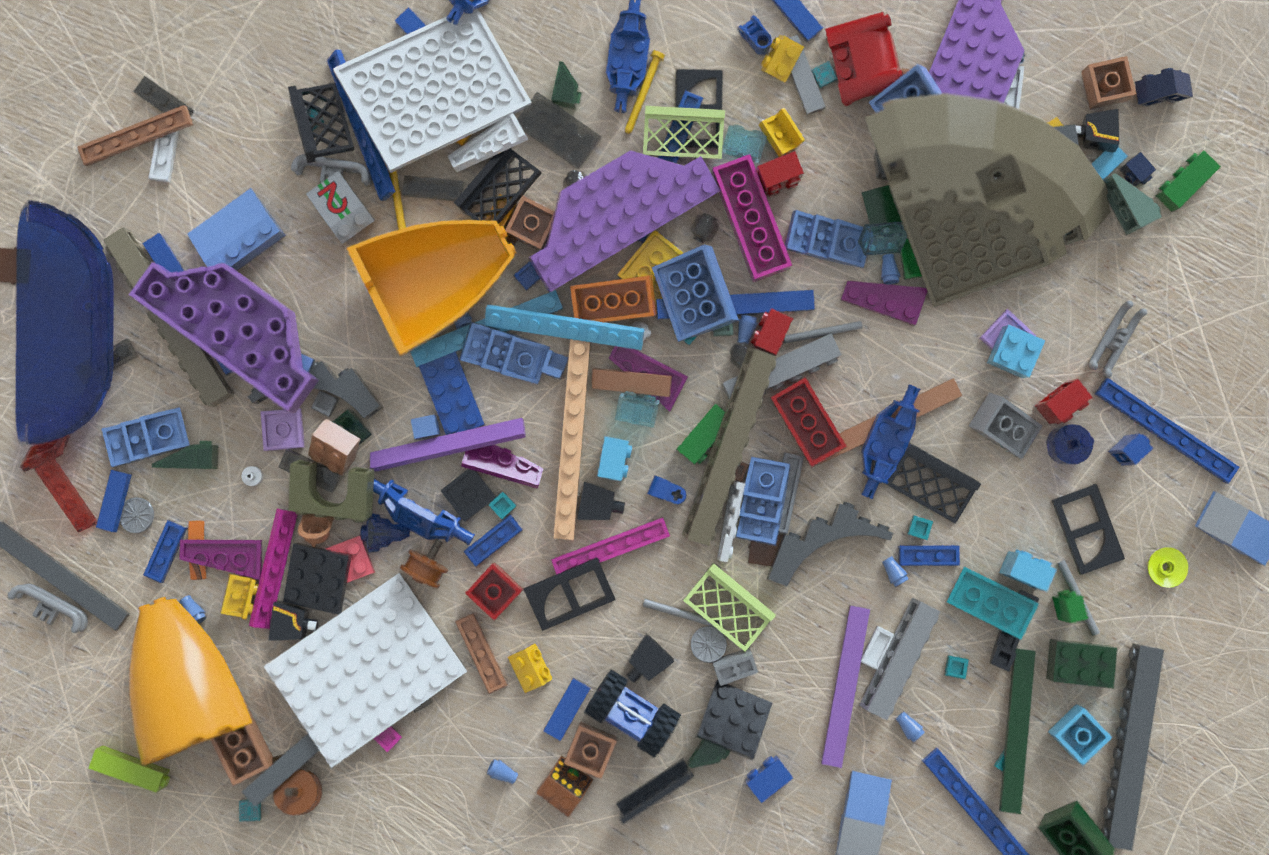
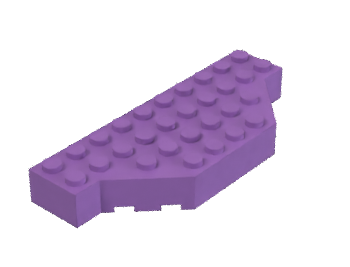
M958 0L929 71L942 94L948 93L1005 102L1025 50L1001 5L1003 0Z
M628 151L559 192L546 246L528 259L547 291L551 292L721 190L701 156L683 166L645 154Z
M152 262L129 294L289 412H297L319 381L303 369L295 312L234 268L224 263L215 264V266L188 269V271L170 272L163 266Z

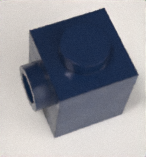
M1142 152L1135 155L1119 169L1124 174L1125 180L1134 187L1140 183L1142 185L1146 184L1153 178L1151 174L1156 171L1155 167Z

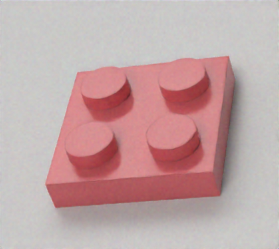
M362 535L325 548L352 555L347 583L375 573Z

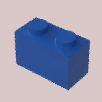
M1132 434L1125 435L1108 452L1121 466L1136 465L1154 448L1150 445L1151 442L1145 435Z
M777 755L775 757H768L762 763L763 766L758 770L755 768L747 774L748 778L745 779L746 784L761 803L793 779L791 773Z

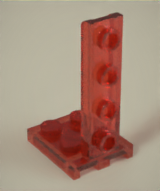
M63 431L31 446L20 467L24 473L34 468L79 533L96 525L97 520L56 461V458L63 454L70 438L68 433Z

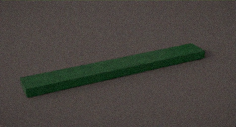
M1016 648L1015 653L1017 654L1012 664L999 811L1021 814L1036 651Z

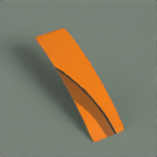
M189 521L188 539L204 540L205 521ZM189 562L191 580L207 578L205 566Z

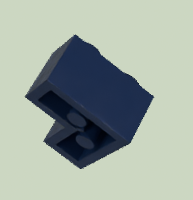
M1166 68L1161 70L1160 74H1148L1142 76V80L1135 81L1138 105L1148 107L1164 101L1176 103L1193 97L1190 74L1184 73L1181 70Z

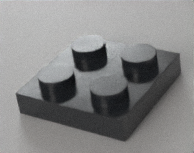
M467 469L441 490L442 494L464 522L496 498V495L478 472Z

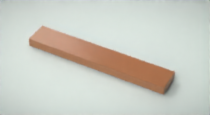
M183 105L80 145L77 148L83 164L89 166L192 126L193 123L187 106Z

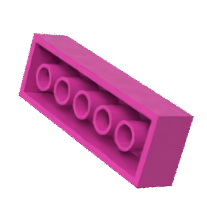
M749 154L714 167L711 174L721 190L719 195L752 282L754 283L789 270L792 263L751 155Z

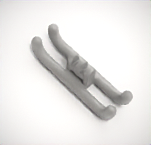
M301 154L291 164V170L296 175H301L303 169L309 165L322 167L320 183L337 171L342 176L343 171L361 174V181L365 186L370 187L372 185L369 170L358 162L317 157L315 162L307 163L305 154Z
M1126 301L1120 307L1089 361V368L1096 370L1098 368L1097 363L1106 347L1113 351L1103 369V376L1105 378L1112 376L1111 371L1140 320L1147 315L1146 309H1140L1133 316L1126 329L1121 328L1117 330L1127 311L1133 307L1132 301Z
M17 585L7 595L10 600L15 599V597L18 599L22 598L26 594L40 601L33 616L35 618L40 616V620L43 622L48 618L47 624L49 625L54 623L60 612L72 619V633L83 632L87 627L88 618L84 611L36 585Z

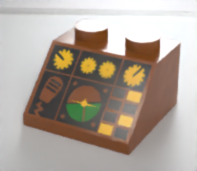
M561 755L537 788L536 793L569 817L585 795L593 779L583 771L564 764L565 758Z

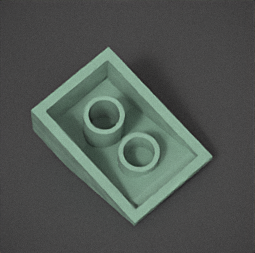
M1116 173L1104 180L1108 190L1106 195L1108 203L1126 236L1162 217L1160 214L1161 210L1154 203L1153 199Z

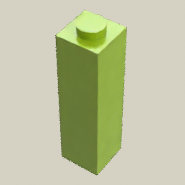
M106 746L95 749L88 769L155 793L166 788L170 780V776H168L170 769L154 763L142 765L140 758Z

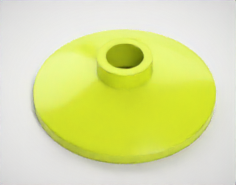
M1170 547L1160 548L1149 558L1148 573L1156 584L1162 587H1175L1185 580L1188 574V562L1179 550ZM1166 563L1168 568L1164 571L1162 566Z

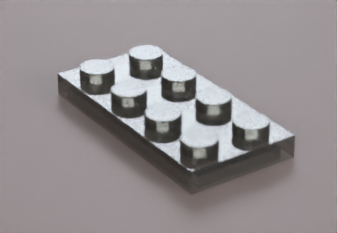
M536 92L531 99V105L527 106L517 119L525 133L578 170L601 139L599 134L539 92Z

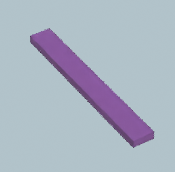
M518 418L370 452V469H374V472L526 438L523 418Z
M849 605L821 760L823 765L842 768L870 609Z

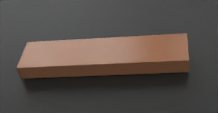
M593 368V389L670 397L672 376Z
M472 613L455 621L488 693L491 694L507 686L508 684L475 614Z

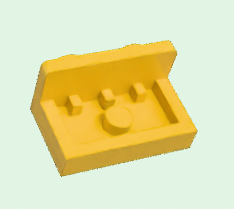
M779 35L772 41L770 46L772 49L769 55H766L762 60L761 71L785 83L804 46L784 35Z
M785 108L781 109L776 115L761 121L759 124L760 129L778 157L796 150L805 141Z
M229 574L220 613L241 617L246 620L247 615L252 613L253 603H251L252 595H256L258 584L255 583L256 580L251 577Z
M532 644L508 657L525 693L539 688L552 680L550 670L546 666L536 644Z

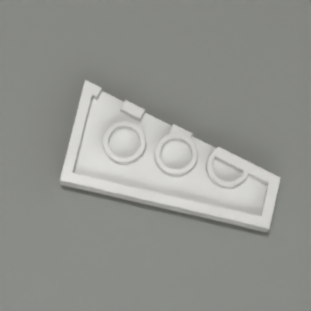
M511 113L448 155V158L456 172H459L523 143L528 138L515 115Z
M734 482L730 486L717 556L719 561L728 562V559L732 557L733 547L731 545L737 532L736 523L740 515V505L745 483Z

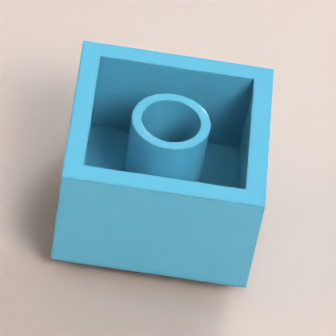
M1008 324L1001 328L987 363L1022 379L1029 378L1045 340Z
M611 437L604 438L598 477L622 481L623 477H627L629 466L625 465L626 458H630L632 451L629 441Z
M1023 550L1008 551L999 573L1034 589L1047 592L1057 570L1051 567L1052 563L1043 559H1032L1033 555Z
M1077 704L1048 731L1063 749L1083 766L1112 738L1085 708Z

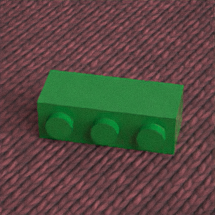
M1203 150L1198 154L1194 152L1186 160L1187 164L1184 167L1180 166L1172 174L1174 176L1170 182L1166 180L1158 188L1160 192L1156 197L1171 212L1181 208L1221 167L1206 151Z
M715 404L676 449L693 465L697 462L701 464L708 456L705 452L709 447L713 448L725 411Z

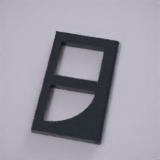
M676 69L675 107H679L685 91L690 92L694 86L703 81L716 79V104H701L699 109L722 110L723 70ZM716 123L715 135L719 132L720 123ZM719 135L715 138L717 142H719ZM710 139L697 140L702 146H704ZM691 140L685 146V148H700L694 140ZM712 140L705 148H718V146Z
M1097 484L1052 499L1080 575L1125 559ZM1090 495L1099 521L1071 531L1062 505ZM1102 529L1104 539L1099 553L1091 561L1083 564L1074 539Z
M597 557L523 588L542 631L616 600ZM594 570L605 596L580 607L569 580ZM561 584L572 610L547 621L545 616L546 599L549 593Z

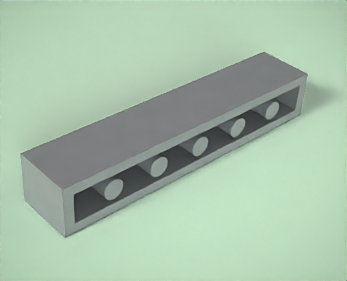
M832 333L776 358V367L770 374L767 389L773 388L774 391L783 387V382L789 379L791 382L802 378L801 374L808 371L811 374L820 370L819 366L824 363L829 366L837 362V357L841 356V352ZM737 377L722 383L729 400Z
M914 598L911 599L859 706L888 720L894 711V705L898 697L903 692L907 679L912 674L915 662L920 658L924 644L929 640L930 632L938 621L940 611Z

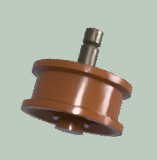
M436 539L427 555L409 549L408 553L410 556L405 565H400V569L420 584L424 583L431 587L439 588V580L443 573L448 572L446 567L434 560L443 542Z
M298 769L273 791L274 802L278 809L285 814H307L319 804L322 797V784L313 772Z

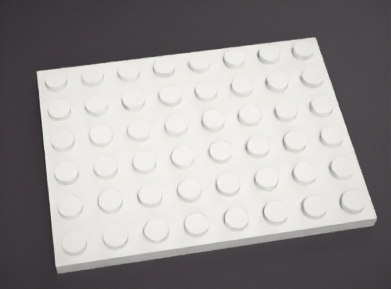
M475 9L471 14L463 13L457 25L453 24L454 20L450 23L444 17L333 68L336 77L390 173L484 129L511 113L515 114L531 106L529 97L478 9Z
M400 573L264 666L331 768L467 672Z

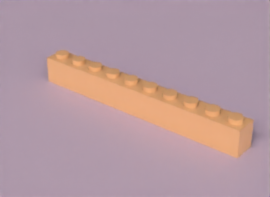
M570 339L554 526V538L567 540L575 539L591 342Z

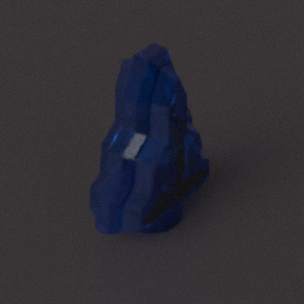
M372 513V516L367 519V525L361 526V541H367L368 553L379 552L380 548L389 547L392 542L402 541L410 536L409 528L401 524H392L389 519L381 518L379 514Z

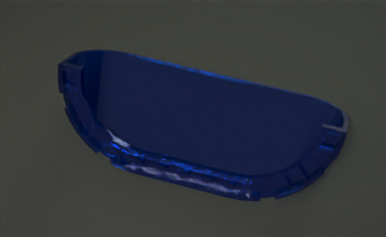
M28 200L21 209L16 242L15 421L20 446L51 442L80 429L102 406L113 377L114 285L110 262H107L103 252L104 248L92 231L76 217L57 209L53 205Z

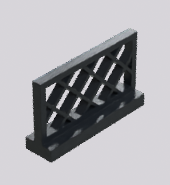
M335 83L297 89L296 86L288 87L290 102L307 163L315 162L317 157L354 151V145ZM333 90L334 93L330 99L322 95L325 91ZM310 94L314 96V99L308 102L302 96ZM319 99L327 103L323 109L315 105ZM331 105L338 108L335 115L327 112ZM311 109L319 112L315 119L307 115ZM323 115L331 118L327 125L319 121ZM335 121L343 125L340 131L331 127ZM315 125L324 129L320 135L312 131ZM328 131L336 135L332 141L324 138ZM341 137L348 141V145L340 146L336 142ZM320 141L328 145L323 150H317L316 146Z
M509 148L490 159L455 200L454 204L473 220H480L478 217H481V220H485V216L494 214L493 221H497L499 224L542 172L513 151L512 148ZM514 158L519 160V167L509 169V164ZM532 170L534 172L530 178L523 179V171ZM519 172V180L510 181V173ZM506 174V182L497 183V178L500 175ZM510 186H520L517 193L510 194ZM506 187V195L497 196V188ZM489 189H493V197L484 198V193ZM507 199V205L504 208L498 209L497 201ZM493 202L494 210L484 211V203ZM480 204V212H470L474 205Z
M910 442L895 472L888 479L889 483L886 484L955 524L975 491H978L981 486L979 481ZM908 456L915 459L916 468L905 470L904 462ZM929 467L932 469L934 477L923 480L920 469ZM918 470L920 481L909 484L906 473ZM904 474L906 485L897 486L892 483L896 476ZM945 477L950 479L951 487L940 490L938 479ZM935 480L938 491L926 493L924 483ZM921 484L924 494L914 496L910 486ZM964 487L969 490L965 498L957 499L955 489ZM952 490L955 500L944 503L941 493ZM939 494L941 504L930 505L927 496ZM956 503L958 511L952 517L946 513L945 506Z
M682 758L616 802L620 809L619 820L622 824H625L694 777L684 759Z

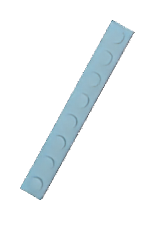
M556 290L512 307L513 309L553 314L563 310ZM485 318L475 323L485 325ZM470 325L427 341L410 351L416 367L418 368L420 365L452 352L461 351ZM492 327V328H495V329H498V330H502V331H505V332L510 331V330H508V329H502V328Z
M494 305L486 306L485 326L642 350L643 328Z

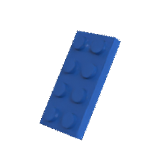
M456 352L419 366L446 435L485 425Z

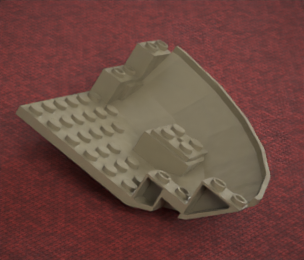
M948 93L893 99L882 103L884 110L865 117L933 307L1052 264L1067 253L1065 245L1082 239L1085 241L1090 238L1110 213L1106 197L1108 194L1107 186L1081 148L1042 118L997 100ZM896 162L894 167H890L891 163ZM995 172H1001L999 177H993Z

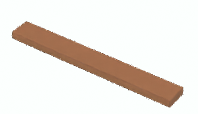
M954 378L917 396L913 406L920 411L917 413L916 418L962 396ZM899 406L891 417L895 418L902 406ZM876 416L839 433L847 446L846 449L822 463L864 444Z

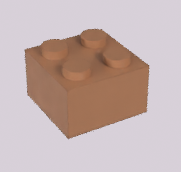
M1127 56L1089 64L1081 71L1090 109L1126 102L1136 95Z
M522 195L505 231L507 235L540 251L550 231L554 211Z
M325 419L312 434L308 456L315 462H320L327 466L330 471L343 475L356 458L360 438L330 420Z
M580 722L565 757L564 764L602 779L617 742V736Z

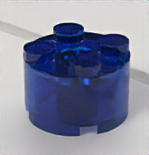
M1063 425L1053 429L1046 440L1048 454L1052 460L1059 464H1079L1091 455L1094 439L1080 425Z

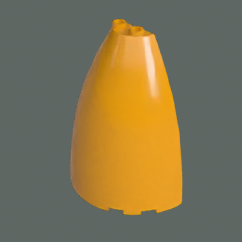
M456 220L413 225L373 237L347 248L400 357L431 340L461 319L483 298L514 258V255L517 254L513 244L506 242L505 238L508 235L503 226L499 227L497 221Z
M166 597L154 600V605L146 604L139 607V616L130 660L129 697L134 734L142 765L160 761L185 751L191 746L251 724L252 721L242 695L224 658L193 616L176 599L167 600Z

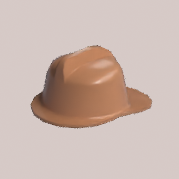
M309 513L303 515L298 527V533L313 548H316L317 544L323 543L329 538L334 517L326 516L321 518Z

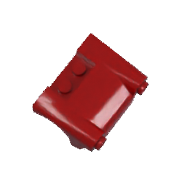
M884 11L825 29L838 77L841 101L846 107L862 98L879 95L904 75L900 69L894 39L889 30L892 22L889 14L885 15Z

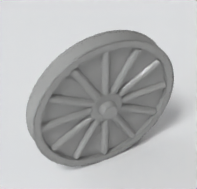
M143 498L128 499L124 503L120 518L122 527L130 533L146 531L154 519L152 505Z
M702 627L692 636L691 650L694 656L702 662H715L726 651V638L715 627Z

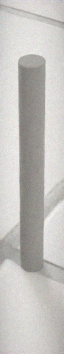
M858 321L786 335L784 343L826 336L831 333L837 334L862 329V322Z
M1065 560L1058 562L1057 564L1070 591H1076L1077 595H1081ZM1086 605L1085 608L1089 618L1085 621L1092 636L1100 632Z
M648 599L644 600L643 607L714 627L699 614ZM714 620L718 625H720L719 620Z

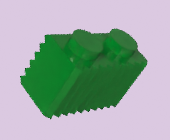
M1062 590L1057 592L1058 595L1052 597L1058 620L1074 623L1089 618L1085 608L1086 605L1084 604L1085 601L1083 600L1084 597L1077 595L1076 591Z

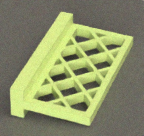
M645 106L643 154L690 158L701 156L708 159H722L725 110ZM649 119H657L662 124V127L653 133L648 127ZM672 120L678 121L682 126L675 134L666 126ZM691 121L697 122L702 127L694 136L686 128ZM701 122H708V123H707L705 126H703ZM711 122L720 123L719 132L714 137L706 129ZM663 128L672 136L664 144L656 136ZM683 129L691 136L684 145L675 137ZM702 130L711 138L704 146L695 138ZM648 131L652 134L650 138H648ZM718 135H719V142H717V141L715 140V138H716ZM654 137L661 147L656 151H647V143ZM673 138L681 146L676 152H670L665 147ZM691 140H694L700 147L696 153H689L685 148ZM712 140L718 146V155L709 154L705 150V147ZM662 148H664V149L666 150V152H659V151H660ZM683 149L686 153H678V152ZM701 150H703L706 154H698V153H699Z
M712 563L683 600L745 652L767 624L776 616V614L714 563ZM708 576L715 580L716 589L704 590V581ZM718 583H719L721 586H723L724 588H720V589H719V588H718ZM716 591L717 603L706 604L705 592ZM719 591H729L732 602L720 603ZM695 593L703 594L702 605H694L689 599ZM743 603L746 605L747 614L735 615L734 604ZM732 604L733 616L721 617L720 605ZM718 606L719 617L710 618L707 615L706 607ZM698 607H704V612ZM749 609H751L755 614H750ZM759 616L764 622L758 628H751L750 617ZM747 617L748 629L737 630L736 618ZM733 618L734 630L726 631L723 629L722 619ZM714 620H719L720 625H718ZM749 631V640L743 645L738 641L737 632Z

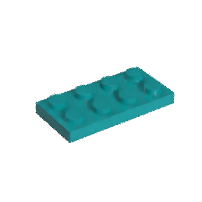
M966 567L963 568L947 600V603L1022 640L1039 603Z

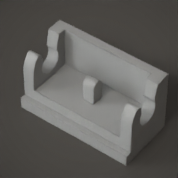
M749 648L746 652L741 650L712 662L720 686L758 673Z

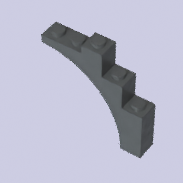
M322 361L313 363L309 373L319 380L313 389L327 391L341 397L352 405L365 419H369L383 408L355 369L346 368L338 374L339 378H336L326 363ZM255 387L251 390L252 394L248 396L251 402L259 404L269 398Z
M843 502V505L837 504L829 525H827V520L816 517V520L810 519L802 540H800V535L789 532V535L783 534L767 579L788 586L800 564L816 549L831 541L857 535L875 536L891 541L894 533L890 532L889 527L878 523L877 526L870 524L871 520L859 516V519H856L859 511L854 509L855 505Z

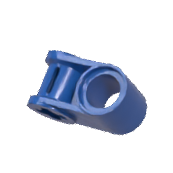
M753 15L750 17L751 20L743 26H738L737 29L741 37L748 42L755 53L765 55L770 51L772 37L763 27L760 20ZM763 40L767 42V45L760 46L758 42Z
M654 475L647 494L674 504H680L686 499L684 488ZM679 489L683 498H678L676 501L672 492H676Z

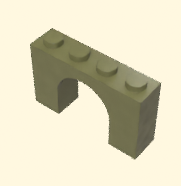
M297 460L290 464L288 511H294L298 515L315 514V517L321 518L332 516L336 520L348 518L358 523L365 522L372 516L374 469L354 467L348 471L346 498L342 503H332L325 500L317 490V462Z

